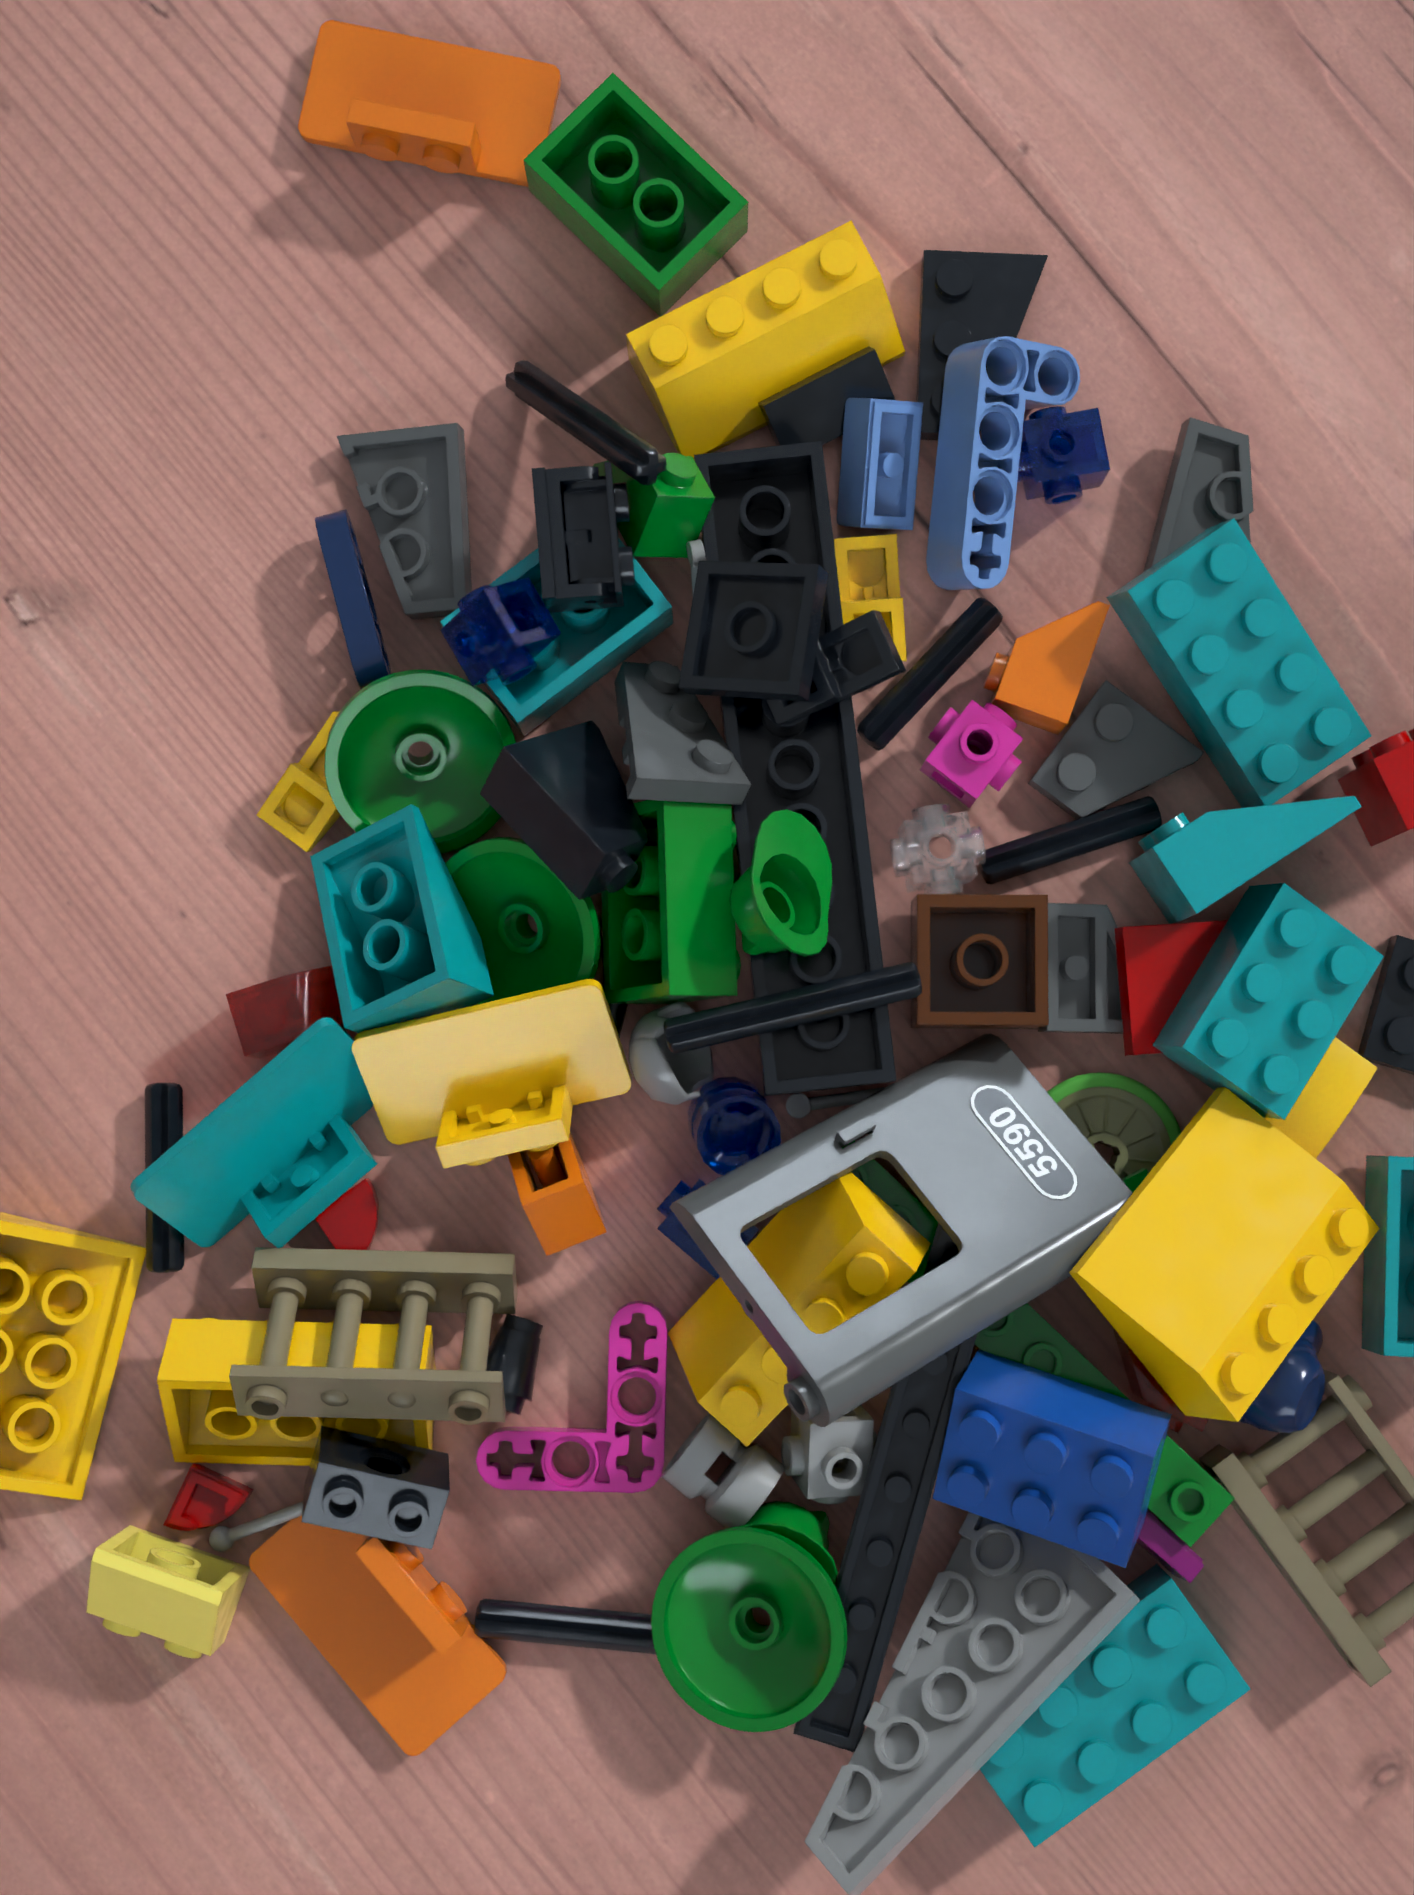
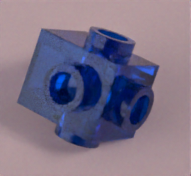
M1055 406L1030 414L1029 420L1023 423L1017 481H1023L1026 500L1044 497L1046 504H1060L1078 499L1083 495L1082 490L1101 486L1110 471L1099 409L1094 408L1067 413L1065 407Z
M529 577L494 587L485 585L473 590L457 603L460 612L441 629L443 636L472 686L498 678L503 685H508L522 679L537 667L534 657L561 635L559 628Z

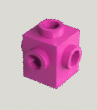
M971 700L961 714L950 708L930 733L928 738L936 744V747L926 758L920 771L970 808L988 784L999 792L1022 761L1012 753L1023 738L1014 732L1017 727L1016 722L1002 709L991 703H986L984 707H981L974 700ZM967 745L977 746L981 750L982 755L972 753Z

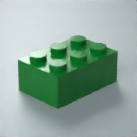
M614 73L595 89L523 160L529 191L660 317L748 232L749 202Z
M655 800L634 803L649 837L636 860L638 870L629 883L620 890L609 893L607 890L601 892L604 993L608 1004H672L675 1002H692L738 996L737 979L740 975L741 961L736 950L735 920L732 916L729 902L731 889L734 885L733 849L737 837L736 827L732 820V804Z

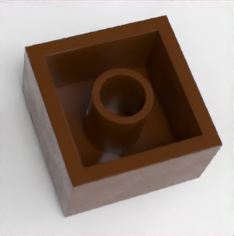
M917 894L911 901V962L915 963L918 968L922 982V993L918 997L911 999V1028L1039 1029L1048 1026V895Z

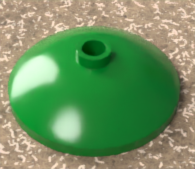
M418 669L401 671L371 682L359 690L343 706L335 718L327 738L325 748L326 783L335 807L355 832L410 804L418 807L442 854L472 843L485 834L501 817L480 795V792L503 747L514 744L516 741L503 711L487 693L473 683L459 676L436 670ZM423 741L428 743L432 749L426 756L416 757L409 752L410 746L415 742Z
M496 837L486 839L460 850L445 863L481 937L494 996L477 1004L584 979H594L600 956V929L591 897L579 900L521 838ZM528 915H531L535 920L537 932L530 928Z
M736 1527L705 1535L693 1542L671 1562L662 1576L655 1593L652 1606L651 1628L654 1649L662 1671L676 1693L697 1713L714 1723L744 1732H767L790 1726L805 1718L823 1702L840 1675L847 1649V1623L841 1598L834 1583L821 1564L800 1545L780 1534L752 1527ZM753 1607H761L767 1611L770 1617L769 1626L760 1625L755 1621L752 1613Z

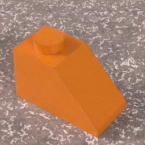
M1100 601L1092 603L1016 638L1007 656L996 652L983 686L984 689L994 692L990 703L1002 709L1012 719L1059 735L1070 719L1110 605Z
M571 1131L569 1141L558 1143L548 1150L541 1152L525 1150L507 1154L522 1207L546 1256L607 1232L594 1190Z

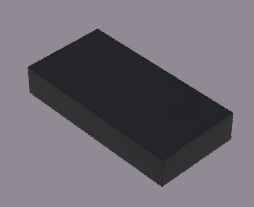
M868 346L760 401L758 404L776 446L822 441V445L843 435L845 403L848 398L895 400V397L876 350Z

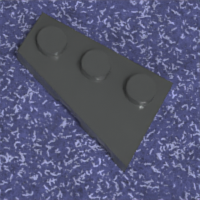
M1191 417L1182 423L1144 572L1209 527L1235 518L1251 544L1249 514L1254 510L1248 435Z
M458 423L337 436L343 454L349 460L358 484L356 488L363 506L368 510L380 541L379 548L405 615L412 620L448 616L472 598L464 429Z
M623 661L614 683L619 725L624 727L626 731V741L622 748L623 764L630 766V777L626 784L627 799L742 805L751 787V783L697 696L688 694L678 688L681 674L678 666H673L663 661H653L650 664Z

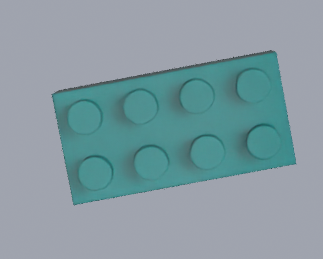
M1235 518L1209 527L1106 597L1241 808L1274 804L1372 736Z
M1155 1564L1126 1585L1140 1599V1602L980 1768V1771L1034 1848L1251 1690L1176 1583L1158 1564Z

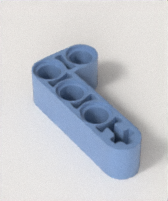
M1004 336L962 344L956 347L949 355L945 367L926 556L928 574L939 588L945 590L988 589L998 585L1005 577L1010 559L1025 410L1063 405L1072 400L1078 391L1080 369L1076 359L1069 351L1057 346ZM973 491L975 494V503L973 502Z

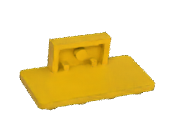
M584 979L362 1031L355 1035L351 1047L388 1141L401 1145L437 1137L435 1148L443 1169L463 1164L478 1166L488 1163L498 1156L525 1150L541 1152L554 1147L558 1143L569 1141L573 1105L625 1094L630 1090L632 1084V1074L603 987L594 979Z

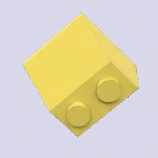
M129 1525L95 1549L91 1560L86 1612L104 1618L102 1625L114 1633L137 1637L143 1632L165 1640L164 1647L179 1656L194 1659L200 1658L202 1653L211 1656L225 1642L250 1567Z

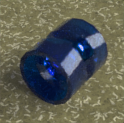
M737 1077L717 1078L703 1085L700 1089V1097L691 1101L688 1110L689 1130L704 1163L717 1174L725 1175L781 1144L780 1124L772 1108L767 1103L762 1092L749 1081Z

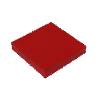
M1228 920L1114 928L1125 1056L1163 1053L1154 1047L1153 1044Z

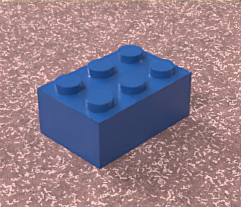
M978 1349L955 1388L932 1499L1126 1568L1145 1521L1172 1414Z

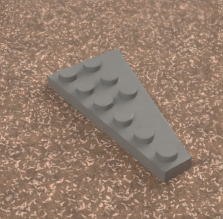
M968 1512L958 1532L962 1537L945 1571L938 1572L892 1665L895 1671L880 1701H874L863 1723L867 1728L849 1764L842 1765L804 1841L848 1895H860L1140 1602V1599L1099 1558Z

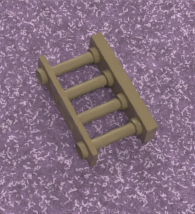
M255 1247L251 1269L259 1308H270L260 1364L231 1365L229 1378L238 1415L254 1416L265 1420L277 1419L283 1416L456 1421L466 1425H474L481 1422H505L506 1408L503 1371H486L492 1314L516 1313L517 1280L515 1254ZM298 1309L336 1310L326 1367L287 1366ZM362 1311H401L393 1369L353 1368ZM428 1312L466 1313L460 1370L420 1369Z
M1324 1370L1326 1383L1324 1394L1327 1398L1321 1402L1315 1416L1306 1428L1294 1433H1279L1250 1455L1243 1451L1235 1456L1233 1452L1218 1444L1200 1457L1199 1461L1207 1472L1235 1498L1231 1502L1233 1508L1352 1672L1372 1687L1392 1672L1378 1652L1386 1646L1384 1638L1414 1617V1582L1367 1617L1361 1612L1352 1617L1339 1597L1347 1592L1344 1584L1414 1533V1477L1367 1415L1366 1411L1373 1407L1359 1384L1350 1375H1346L1341 1379L1339 1375ZM1344 1420L1366 1452L1289 1509L1281 1505L1274 1510L1260 1490L1268 1484L1265 1477ZM1383 1473L1405 1505L1326 1563L1321 1558L1316 1563H1313L1299 1544L1307 1538L1305 1530Z

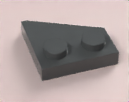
M1106 680L1028 784L1077 820L1089 816L1182 768L1184 769L1194 764L1204 752Z
M1048 903L1049 1025L1039 1028L1038 1032L1123 1034L1114 929L1118 927L1107 905Z

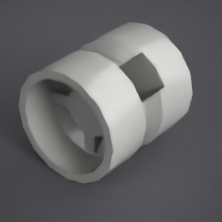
M708 1413L676 1452L661 1477L688 1499L702 1496L706 1500L705 1512L727 1529L745 1525L773 1490L785 1468L780 1461L757 1443L745 1447L738 1438ZM722 1452L732 1461L714 1483L704 1474Z

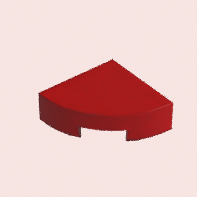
M365 1178L342 1194L315 1218L335 1249H370L377 1230L379 1209L378 1197L370 1179Z
M194 1463L190 1466L163 1525L181 1531H191L217 1525L236 1513L245 1504L254 1489L199 1463Z

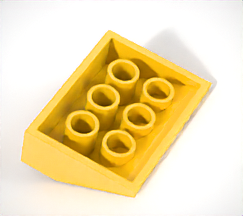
M1221 1087L1216 1088L1069 1273L1185 1416L1239 1422L1380 1228L1341 1178L1229 1089Z
M0 1212V1489L82 1500L146 1254L144 1246Z

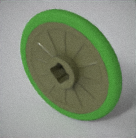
M1101 1072L1082 1074L1069 1078L1047 1091L1094 1148L1096 1142L1112 1147L1114 1155L1111 1156L1109 1166L1120 1179L1142 1168L1150 1172L1181 1133L1178 1122L1167 1104L1144 1084L1123 1075Z

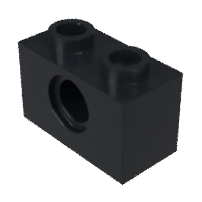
M321 1426L305 1481L301 1522L432 1549L450 1492L449 1455L444 1452Z

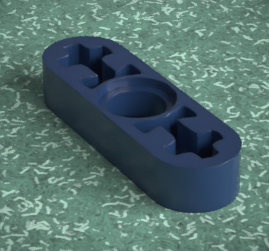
M345 509L315 517V524L351 663L358 685L362 689L371 682L392 674L356 534L350 516Z

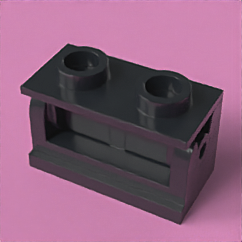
M604 462L605 476H599L598 467L594 466L545 469V467L532 468L542 599L547 613L625 607L623 587L635 586L632 546L619 547L617 524L630 522L627 483H614L611 462Z

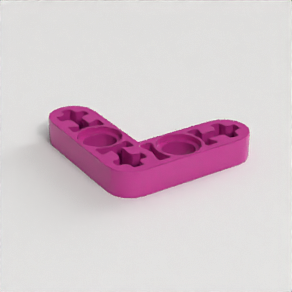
M634 1301L619 1308L611 1320L608 1350L607 1429L498 1428L488 1434L478 1448L476 1463L478 1472L483 1480L492 1487L503 1490L636 1493L646 1491L654 1486L662 1475L665 1461L668 1328L666 1318L661 1310L652 1303ZM633 1313L645 1314L646 1324L657 1327V1336L647 1337L644 1344V1360L654 1357L658 1358L657 1370L641 1365L629 1366L623 1369L618 1368L619 1356L628 1360L632 1358V1339L629 1336L621 1335L620 1327L621 1325L631 1323ZM630 1378H643L650 1382L655 1389V1403L645 1413H630L619 1402V1388L623 1382ZM617 1422L633 1427L656 1423L655 1435L646 1431L642 1433V1453L644 1456L653 1457L654 1466H645L639 1478L629 1477L628 1467L618 1465L617 1456L627 1455L630 1447V1431L618 1434L616 1432ZM506 1440L512 1442L514 1453L534 1454L536 1449L533 1440H544L546 1445L541 1458L544 1477L532 1476L535 1463H517L511 1475L501 1474L500 1464L490 1462L489 1453L497 1452L501 1447L502 1441ZM569 1441L577 1442L585 1447L590 1460L587 1470L580 1476L572 1478L560 1474L554 1467L552 1459L556 1447L563 1442Z

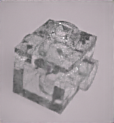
M935 804L913 809V819L904 820L898 829L899 838L890 839L891 858L895 876H905L907 892L924 890L925 894L964 893L962 884L970 883L978 875L976 865L985 864L986 861L984 840L980 826L970 827L968 811L951 813L950 804ZM936 837L948 839L951 845V856L945 859L934 857L929 850L930 840Z

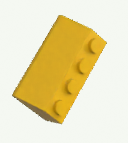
M852 220L626 334L628 359L678 454L692 456L693 459L694 455L713 453L766 426V420L758 404L760 401L868 346L876 350L882 367L905 355V349L881 274Z
M849 1172L779 1211L747 1247L807 1328L816 1334H823L898 1291L917 1271L931 1243L852 1172ZM719 1276L669 1330L668 1335L697 1402L747 1447L788 1405L784 1395V1385L788 1383L786 1376L787 1367L755 1323L746 1315L739 1301Z
M172 1318L157 1376V1384L174 1462L310 1466L321 1426L433 1450L434 1420L283 1416L277 1419L265 1420L254 1416L238 1415L229 1378L231 1365L260 1364L268 1320ZM334 1321L329 1323L295 1322L287 1366L326 1367ZM360 1323L353 1368L393 1369L399 1323ZM432 1325L425 1326L420 1369L436 1370Z

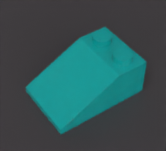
M1355 796L1210 811L1191 823L1182 812L1138 841L1144 853L1129 862V864L1168 923H1178L1201 912L1362 806Z
M410 804L310 856L345 1029L359 1033L473 1006L494 996L481 937L418 807Z

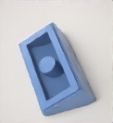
M848 398L846 400L837 507V523L839 525L860 528L913 530L923 402L873 398Z

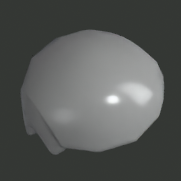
M675 1002L642 1016L632 1030L629 1042L628 1061L634 1079L652 1100L673 1105L700 1097V1090H695L711 1082L714 1076L710 1046L678 1054L671 1053L668 1049L663 1029L664 1021L668 1018L695 1012L684 1002Z

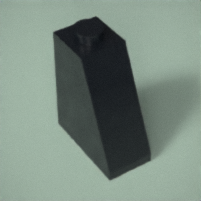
M591 720L503 747L480 795L579 900L605 890L609 893L616 892L629 883L638 870L636 860L649 837L632 799H627L626 786L600 728Z

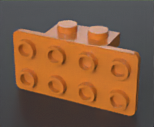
M329 20L324 22L319 29L298 122V130L303 140L312 144L362 153L381 161L397 160L426 166L441 173H461L529 187L523 160L550 134L561 85V75L559 69L549 63Z
M302 1516L291 1519L251 1554L249 1558L250 1569L402 1751L409 1756L421 1754L504 1680L507 1673L505 1662L485 1638H480L475 1634V1627L464 1615L467 1609L457 1593L444 1581L438 1584L421 1564L424 1558L417 1546L301 1522Z

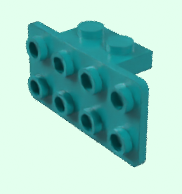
M330 1017L317 1020L139 1174L130 1186L136 1200L203 1248L217 1243L249 1214L264 1238L277 1248H282L377 1165V1162L351 1126L373 1107L370 1095L352 1053L351 1047L354 1038Z

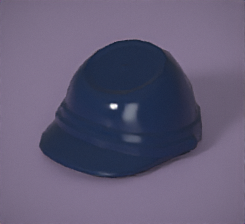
M1312 1320L1241 1417L1240 1422L1250 1424L1258 1429L1279 1433H1294L1303 1430L1309 1425L1321 1404L1326 1386L1324 1370L1317 1358L1323 1342L1322 1331L1318 1323Z

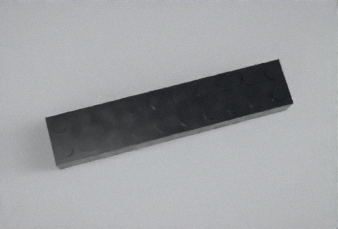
M822 441L694 455L695 463L715 496L701 530L706 561L819 564L829 572L819 637L842 626L843 618ZM719 696L724 741L751 783V787L742 805L732 804L733 822L737 833L736 848L740 877L752 865L755 838L761 822L770 813L785 809L802 814L816 827L826 844L832 863V888L826 945L818 954L802 956L789 950L749 955L753 999L883 968L852 696L783 725H777L766 699ZM888 1004L758 1035L764 1096L897 1081Z

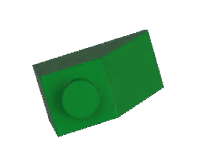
M678 453L664 454L663 456L666 458L667 464L666 471L659 473L656 483L652 485L640 484L611 463L614 483H627L630 522L617 524L627 546H632L633 556L688 558L686 544L688 541L698 539L715 499L693 457ZM608 460L593 465L598 467L599 476H605L604 462H609Z

